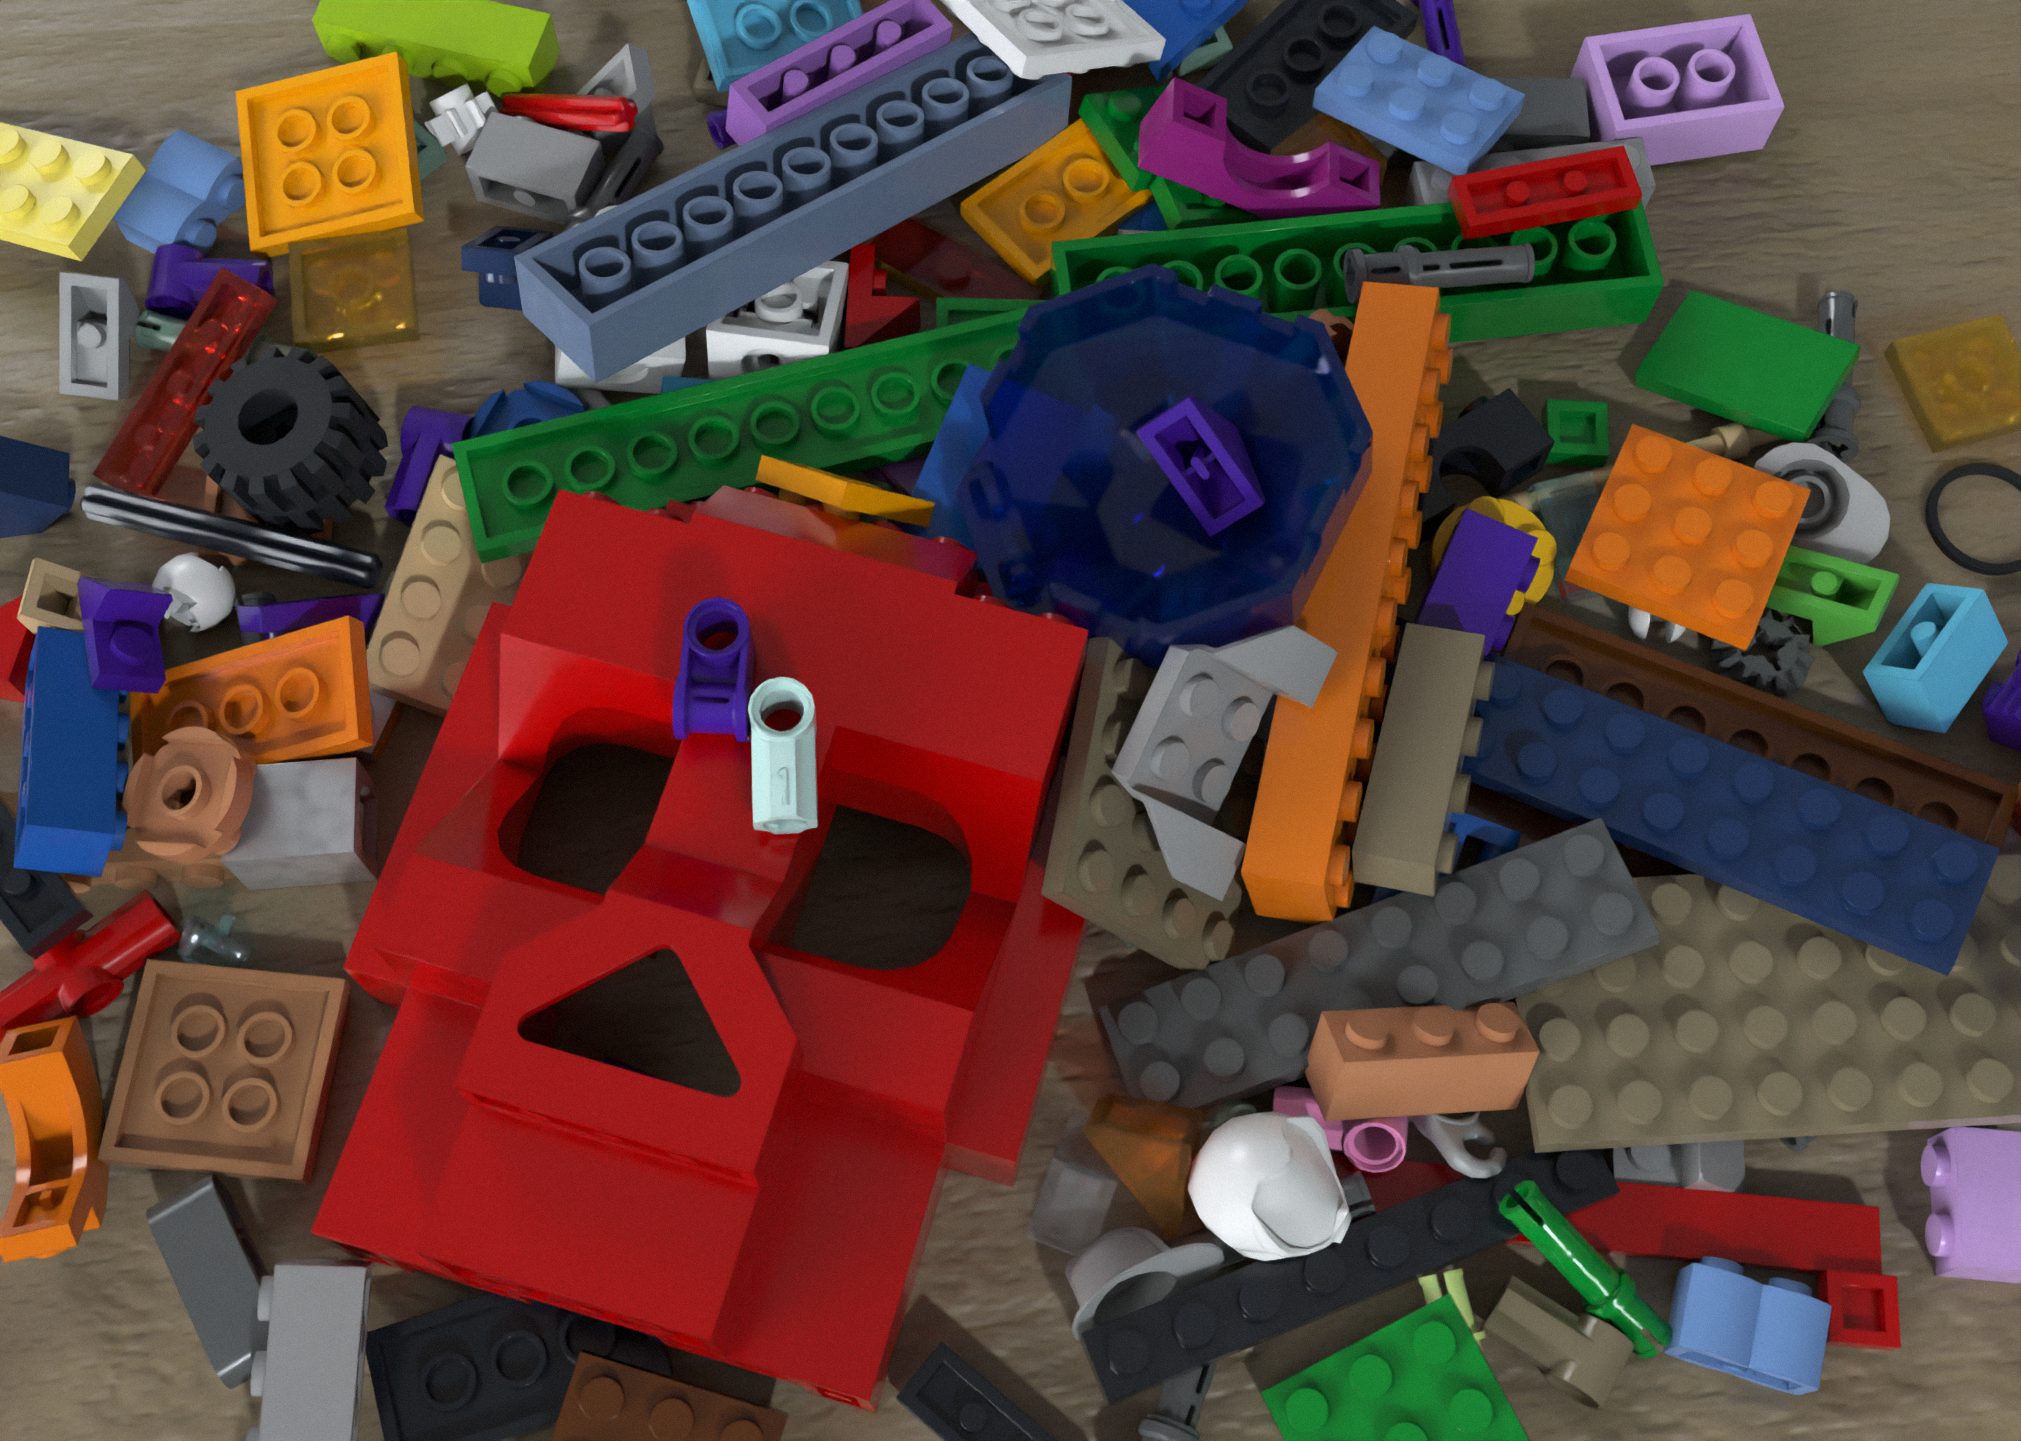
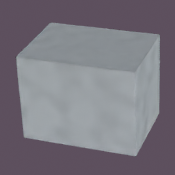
M357 758L257 765V772L253 779L252 800L241 825L240 840L233 850L221 855V862L249 890L377 880L379 788Z

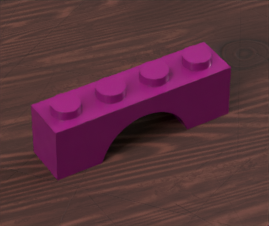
M1176 77L1172 79L1140 123L1139 168L1252 212L1262 218L1277 220L1377 210L1380 206L1379 162L1332 142H1327L1312 151L1291 156H1274L1254 151L1240 143L1230 132L1226 124V98Z

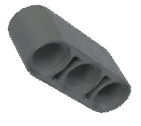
M210 1174L148 1208L146 1216L152 1234L213 1369L229 1389H234L251 1379L256 1351H267L269 1321L258 1320V1297L262 1278L269 1275L230 1192L216 1174Z

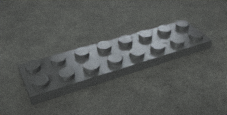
M1598 818L1439 878L1434 896L1407 891L1336 917L1333 922L1325 921L1206 967V971L1196 970L1100 1006L1098 1009L1143 1134L1148 1136L1201 1116L1207 1110L1221 1103L1232 1100H1244L1305 1077L1304 1072L1309 1066L1308 1053L1322 1011L1447 1005L1454 1010H1460L1488 1003L1505 1002L1659 944L1660 932L1602 818Z

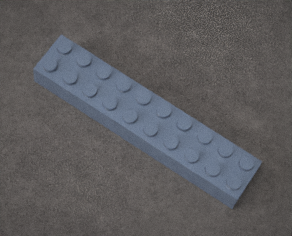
M970 32L514 256L523 315L595 383H598L1032 153L1068 127L1072 77L1065 72L1043 75L1035 80L1020 78L1012 73L1009 66L988 46L982 44L975 33Z

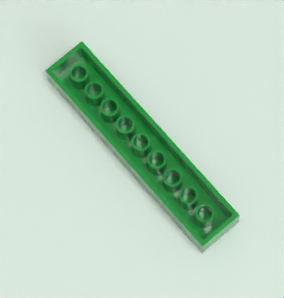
M1640 199L1636 209L1470 240H1464L1452 203L1448 202L1055 241L1051 244L1050 263L1052 300H1057V306L1084 380H1094L1095 364L1098 361L1215 345L1218 358L1225 330L1236 331L1242 308L1266 312L1264 358L1273 351H1281L1301 331L1305 320L1319 309H1327L1333 316H1344L1354 324L1358 304L1349 303L1345 293L1343 275L1344 259L1348 249H1361L1363 254L1395 252L1399 245H1411L1412 247H1417L1420 253L1467 248L1522 245V243H1529L1532 246L1535 258V270L1532 281L1528 283L1509 282L1439 288L1441 313L1451 314L1449 343L1645 323L1664 286V281L1642 199Z

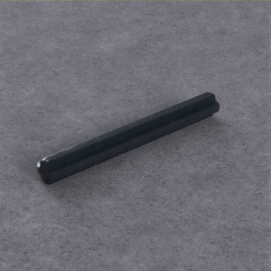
M100 483L89 484L86 487L84 496L80 500V509L92 520L364 589H371L377 585L383 569V562L380 561L379 556L374 552Z

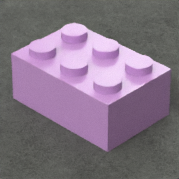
M1751 14L1585 37L1570 76L1573 79H1585L1590 128L1588 142L1594 143L1642 137L1650 166L1763 149L1785 107Z

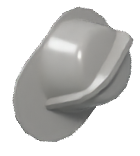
M1792 442L1773 448L1757 460L1753 467L1754 469L1811 489L1790 545L1863 565L1878 556L1889 537L1891 517L1885 499L1866 479L1832 453L1815 444Z
M1138 1227L1116 1228L1102 1235L1071 1259L1065 1267V1275L1080 1307L1071 1327L1074 1338L1080 1342L1079 1337L1082 1332L1206 1283L1219 1271L1224 1262L1222 1249L1212 1243H1193L1170 1249L1150 1230Z

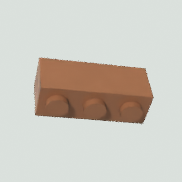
M1514 1002L1488 1003L1460 1010H1454L1447 1005L1322 1011L1307 1057L1309 1066L1304 1073L1324 1121L1517 1109L1540 1050Z

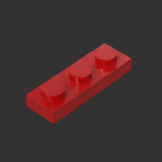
M1624 145L1453 176L1447 190L1464 240L1636 209L1643 195Z

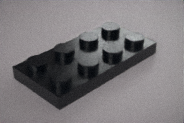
M1284 0L1195 86L1227 99L1226 124L1232 135L1240 143L1263 154L1287 156L1328 116L1312 108L1315 89L1363 36L1375 26L1405 40L1415 30L1418 15L1396 0Z
M490 1292L367 1332L366 1357L384 1441H512L556 1426L580 1351L587 1350L676 1378L668 1346L653 1335L533 1299L531 1304Z

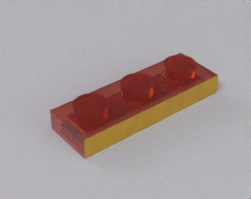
M911 218L877 234L869 244L875 245L877 269H887L888 278L936 304L937 298L1043 300L1042 289Z

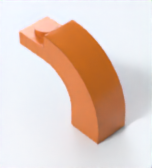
M77 1015L7 1030L0 1045V1091L6 1103L13 1127L17 1161L14 1191L0 1224V1255L4 1263L28 1257L44 1259L56 1256L68 1248L77 1247L82 1232L101 1228L107 1203L109 1164L98 1160L97 1157L106 1121L95 1067Z

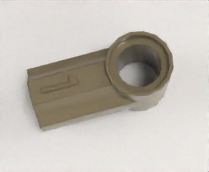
M1513 1275L1507 1278L1502 1288L1494 1297L1479 1330H1485L1487 1335L1544 1370V1378L1555 1389L1572 1400L1594 1410H1601L1635 1347L1629 1338L1613 1326L1588 1314H1573Z

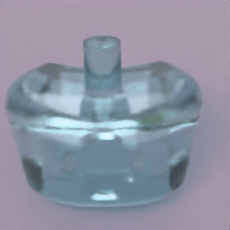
M223 913L217 926L199 916L192 915L185 921L177 953L185 963L240 968L254 950V942L247 935L230 931L236 918L229 914Z

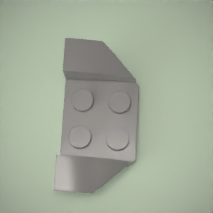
M1286 625L1218 648L1204 644L1170 645L1111 772L1132 797L1144 802L1172 878L1220 901L1223 900L1242 860L1247 844L1211 827L1217 812L1230 790L1231 782L1252 737L1258 730L1260 720L1272 695L1276 694L1312 708L1338 651L1294 625Z

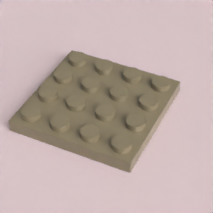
M1111 635L1089 639L1041 895L1186 974L1196 970L1206 971L1207 966L1230 958L1235 953V934L1240 901L1245 889V883L1241 875L1244 855L1222 901L1171 877L1144 802L1132 797L1111 772L1159 668ZM1257 735L1252 737L1231 782L1230 790L1211 827L1247 844L1259 777L1264 763L1263 751L1265 741Z

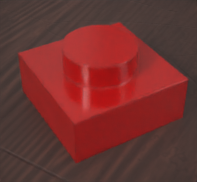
M1824 1270L1817 1273L1818 1300L1832 1306L1826 1345L1885 1351L1901 1348L1897 1276L1837 1270Z

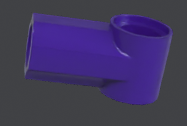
M163 245L158 247L155 252L145 306L147 310L190 322L197 321L201 316V312L266 315L268 310H272L275 298L273 270L268 261L207 258L200 251L185 245Z
M419 405L411 406L404 418L401 429L400 446L403 457L384 507L389 517L404 523L410 528L412 527L438 457L441 454L455 460L451 443L470 439L469 432L472 421L475 418L474 416Z

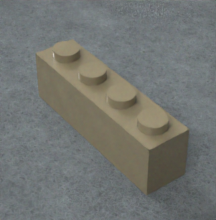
M1406 623L1352 849L1354 882L1434 896L1439 872L1452 874L1458 845V834L1450 833L1448 830L1452 813L1465 814L1471 775L1461 774L1465 756L1477 757L1482 735L1483 718L1474 717L1473 715L1477 699L1489 701L1495 672V662L1484 661L1485 635Z

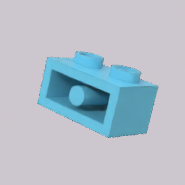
M1926 583L1866 666L1863 674L1889 724L1946 733L2009 642L1984 589Z

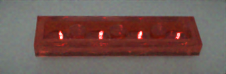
M221 267L98 464L93 475L112 487L156 497L192 440V436L195 435L200 427L194 421L198 405H210L213 399L207 392V389L216 378L225 382L231 377L234 371L230 366L243 358L278 300L265 290Z

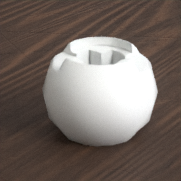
M190 552L179 555L161 566L152 586L172 594L173 601L166 611L164 618L168 619L171 615L176 620L192 627L191 632L198 633L216 627L229 617L236 600L235 583L232 575L224 566L218 569L211 563L197 557L199 553Z

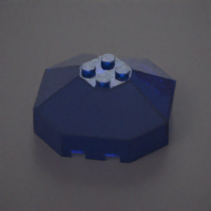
M1154 263L1029 306L1017 327L1020 337L1007 362L999 359L979 394L989 433L956 490L993 597L1002 600L1013 610L1038 616L1042 613H1055L1071 619L1077 627L1089 630L1087 642H1089V639L1096 637L1111 638L1128 656L1141 660L1144 665L1155 670H1159L1170 645L1204 644L1218 648L1286 625L1295 626L1372 473L1373 431L1324 323L1299 314L1294 323L1262 312V301L1214 284H1212L1208 293L1178 283L1177 271ZM1190 394L1238 427L1266 499L1264 505L1212 537L1208 535L1136 433L1139 427Z

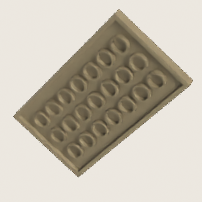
M2021 854L1998 855L1954 967L1948 976L1701 875L1686 874L1632 878L1660 932L1659 944L1510 999V1002L1515 1003L1540 1050L1525 1087L1535 1153L2021 1123Z

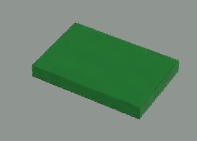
M1690 290L1636 370L1635 386L1782 439L1806 443L1857 363L1860 345Z

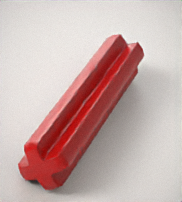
M508 93L502 98L503 108L499 110L501 114L512 117L525 116L533 119L538 124L555 129L628 132L635 127L634 117L638 114V108L634 102H628L624 96Z

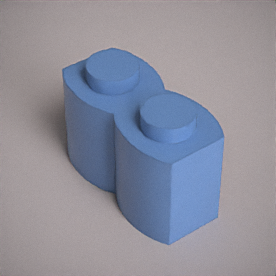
M179 129L170 135L159 147L148 167L147 173L138 181L114 215L113 220L127 241L154 254L158 247L167 244H178L194 248L206 255L216 240L218 224L224 221L232 212L238 211L245 203L242 163L239 157Z
M1702 1257L1700 1264L1692 1263L1678 1270L1668 1321L1673 1330L1672 1337L1667 1346L1663 1348L1664 1353L1698 1366L1731 1373L1744 1380L1791 1394L1803 1395L1819 1390L1832 1306L1811 1297V1287L1784 1278H1770L1768 1285H1764L1743 1276L1744 1268L1740 1264L1718 1257Z

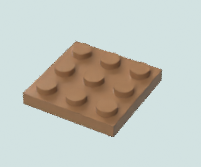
M147 959L97 1159L109 1165L206 1175L216 1174L217 1176L310 1185L352 985L346 979Z

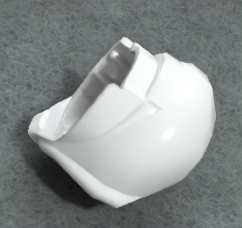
M1272 1111L1234 1117L1212 1132L1192 1161L1188 1192L1198 1216L1206 1228L1245 1257L1270 1261L1308 1255L1324 1249L1333 1242L1341 1243L1350 1225L1352 1216L1346 1202L1345 1192L1336 1174L1325 1131L1310 1114L1290 1116Z

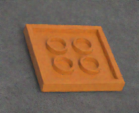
M1632 424L1564 580L1746 651L1753 639L1811 489Z

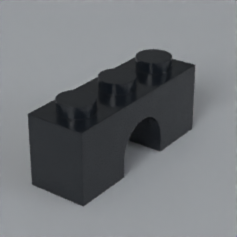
M1510 388L1490 400L1487 396L1477 398L1462 410L1457 420L1440 429L1438 439L1430 438L1427 455L1433 457L1431 482L1428 493H1419L1417 511H1422L1419 545L1433 537L1438 527L1453 512L1456 505L1455 499L1444 487L1441 478L1454 474L1472 477L1481 483L1493 498H1498L1542 471L1555 441Z

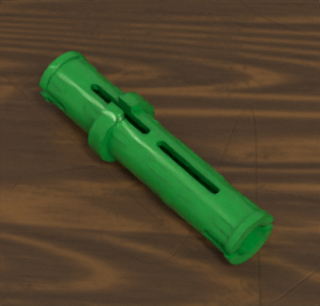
M1526 1180L1514 1186L1513 1188L1531 1206V1210L1526 1212L1507 1193L1500 1203V1213L1510 1220L1583 1296L1582 1305L1591 1316L1600 1320H1606L1611 1326L1629 1338L1635 1346L1632 1352L1640 1359H1648L1659 1353L1641 1333L1643 1328H1646L1665 1348L1672 1337L1673 1330L1668 1322L1661 1319L1635 1292L1636 1283L1627 1272L1620 1267L1612 1268L1605 1258L1587 1242L1540 1191L1539 1186L1534 1181Z

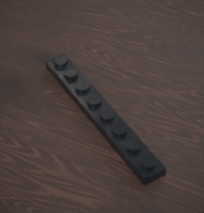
M1534 1149L1507 1160L1506 1167L1496 1176L1486 1179L1468 1176L1351 1223L1341 1243L1333 1242L1324 1249L1308 1255L1270 1261L1260 1260L1082 1332L1079 1339L1105 1404L1110 1406L1522 1236L1523 1234L1517 1227L1500 1213L1499 1207L1504 1196L1509 1193L1526 1212L1531 1210V1206L1513 1188L1523 1181H1534L1539 1186L1540 1191L1564 1217L1612 1199L1620 1192V1189L1599 1149L1535 1153Z

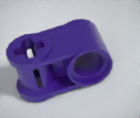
M721 597L705 599L696 604L686 616L680 672L676 678L673 695V732L676 739L687 740L691 733L734 734L738 742H749L751 739L748 706L750 697L754 692L755 647L746 613L740 605L730 599ZM727 632L737 636L732 645L725 649L712 650L703 646L707 639L716 633Z

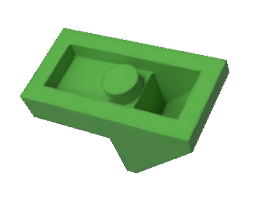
M1789 545L1765 607L1812 620L1813 645L1821 647L1875 632L1899 583V574Z

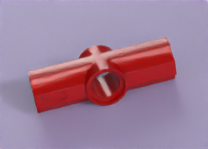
M145 889L87 931L83 929L75 930L37 960L34 959L33 965L35 968L0 992V1045L7 1030L76 1015L78 1019L87 1018L108 1007L122 993L124 979L144 966L147 959L155 958L184 937L169 912L151 892Z

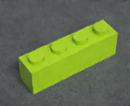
M321 0L312 18L327 57L334 58L341 63L348 64L397 51L407 62L408 75L439 81L452 88H458L467 83L471 89L488 91L500 98H503L508 93L543 94L560 53L550 13L490 0Z

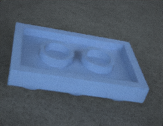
M1373 26L1315 89L1312 108L1458 176L1471 173L1518 117L1523 107L1525 94L1503 85L1495 79L1488 78L1450 61L1444 56L1437 55L1408 42L1393 33Z

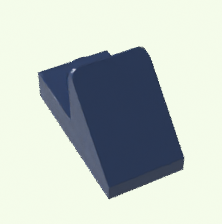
M496 225L461 247V271L479 273V301L481 305L522 311L514 256L553 238V231Z

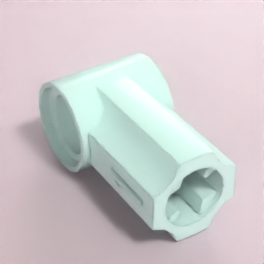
M786 677L768 679L757 686L750 697L748 706L751 724L754 830H763L773 834H797L804 830L818 827L817 725L815 705L812 694L804 684L797 680ZM782 709L793 710L802 717L797 726L786 731L773 730L764 723L770 714Z

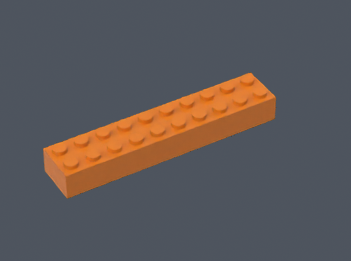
M1363 281L1292 623V625L1338 651V654L1312 708L1277 695L1241 869V875L1256 915L1318 925L1325 921L1333 922L1334 918L1337 917L1338 907L1349 908L1355 882L1353 881V868L1349 867L1350 844H1354L1363 807L1361 805L1362 782H1369L1377 744H1372L1374 722L1383 723L1390 694V686L1384 684L1386 663L1395 664L1399 652L1401 627L1395 625L1397 605L1406 606L1409 599L1412 571L1411 568L1406 567L1408 548L1417 549L1421 535L1422 511H1417L1419 493H1428L1431 482L1433 457L1427 455L1430 438L1438 439L1441 429L1443 402L1438 401L1440 384H1449L1452 370L1453 348L1448 347L1451 314L1441 313L1439 287Z

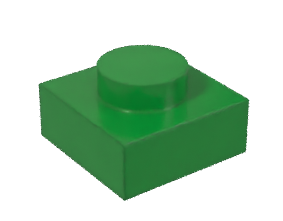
M1547 399L1541 411L1542 427L1555 442L1545 464L1604 467L1610 456L1607 403Z

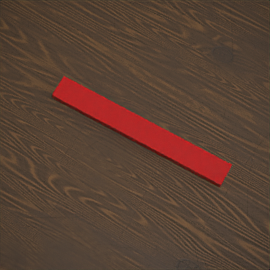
M1331 1153L1338 1179L1353 1175L1354 1172L1360 1170L1376 1213L1468 1177L1452 1169L1450 1165L1404 1160L1394 1169L1386 1172L1372 1173L1361 1170L1352 1164L1346 1155ZM1616 1181L1620 1192L1615 1197L1565 1217L1596 1251L1604 1254L1700 1263L1702 1257L1708 1256L1730 1260L1747 1268L1817 1274L1824 1270H1837L1882 1275L1879 1207ZM1367 1215V1216H1365V1217H1362V1218H1359V1219H1356V1220H1352V1221L1350 1222V1224H1351V1223H1354V1222H1356V1221H1359V1220H1361V1219H1364V1218H1366V1217H1369V1215ZM1524 1235L1502 1243L1535 1247Z

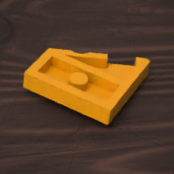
M764 455L761 456L755 479L780 488L778 499L781 501L806 507L808 504H817L818 500L824 505V512L859 521L861 513H866L928 528L935 505L934 502L886 491L879 486Z

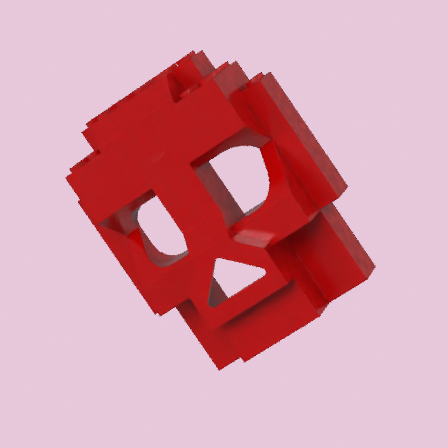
M723 485L705 502L693 501L690 504H685L669 499L665 510L650 508L646 512L621 506L613 498L599 492L586 491L580 495L559 489L512 606L494 601L491 604L342 967L377 1003L399 1010L310 1233L343 1252L358 1258L412 1274L414 1270H419L531 1304L532 1299L653 1335L668 1346L804 1386L810 1394L876 1413L948 1169L1014 1188L1088 928L1089 920L1042 896L1041 893L1086 659L1089 630L1077 627L1071 619L1059 614H1040V597L1030 595L1021 586L1008 582H999L991 585L978 581V552L968 550L965 545L951 538L935 537L932 540L907 534L898 526L886 521L874 520L865 523L824 512V505L808 504L804 507L781 501L771 492L756 487L740 490ZM708 598H726L740 605L746 613L756 655L753 675L754 691L757 686L768 679L786 677L793 678L804 684L812 694L817 725V828L807 829L797 834H773L763 830H754L751 739L749 742H738L734 734L691 733L687 740L674 737L673 695L676 678L680 672L684 623L689 611L699 602ZM727 632L716 633L709 637L703 646L712 650L725 649L732 645L737 636ZM782 709L770 714L764 723L773 730L786 731L797 726L802 717L793 710ZM599 743L629 746L675 759L643 846L611 884L606 895L541 878L518 868L517 861L522 835L545 776L557 759L578 747ZM837 804L922 827L946 838L963 854L971 871V892L951 937L937 955L916 966L885 971L856 967L789 948ZM670 949L680 958L741 1077V1086L733 1096L719 1097L550 1048L561 1020L552 1005L644 957L656 959L658 950Z

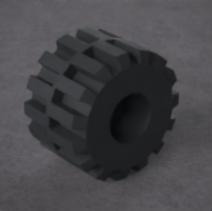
M277 347L260 350V360L251 364L243 357L232 364L230 367L234 374L225 382L216 378L207 389V392L213 397L210 405H198L194 421L203 429V431L192 436L194 451L204 459L200 465L207 475L259 523L264 525L267 522L271 527L291 532L294 531L297 525L306 534L322 532L323 520L332 518L338 525L353 516L348 509L349 506L357 499L366 504L376 492L369 482L372 476H384L387 460L379 451L388 447L386 432L377 423L380 418L340 371L321 355L316 359L308 349L292 347L285 357Z

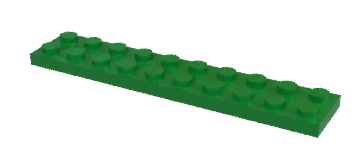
M1056 300L451 443L476 551L481 564L534 551L559 489L580 495L586 491L599 492L613 498L621 506L646 512L650 508L665 510L669 499L685 504H690L693 501L705 502L723 485L740 490L756 487L771 493L780 491L778 487L755 480L762 455L813 467L840 476L928 455L968 363L1084 413L1083 416L1091 414L1092 400Z

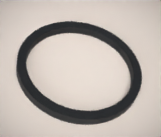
M1989 463L1965 464L1943 475L1931 489L1925 507L1926 524L1938 548L1959 566L1976 573L2000 576L2021 571V559L2010 563L1993 564L1979 561L1961 552L1946 537L1941 528L1937 512L1938 500L1942 490L1946 485L1958 478L1968 475L1992 476L2008 482L2021 492V475L2008 468Z

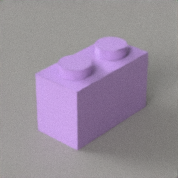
M1951 1127L1927 1139V1146L1924 1148L1921 1157V1175L1925 1185L1930 1186L1932 1214L1926 1222L1925 1242L1929 1254L1935 1258V1275L2021 1283V1132L1973 1127Z

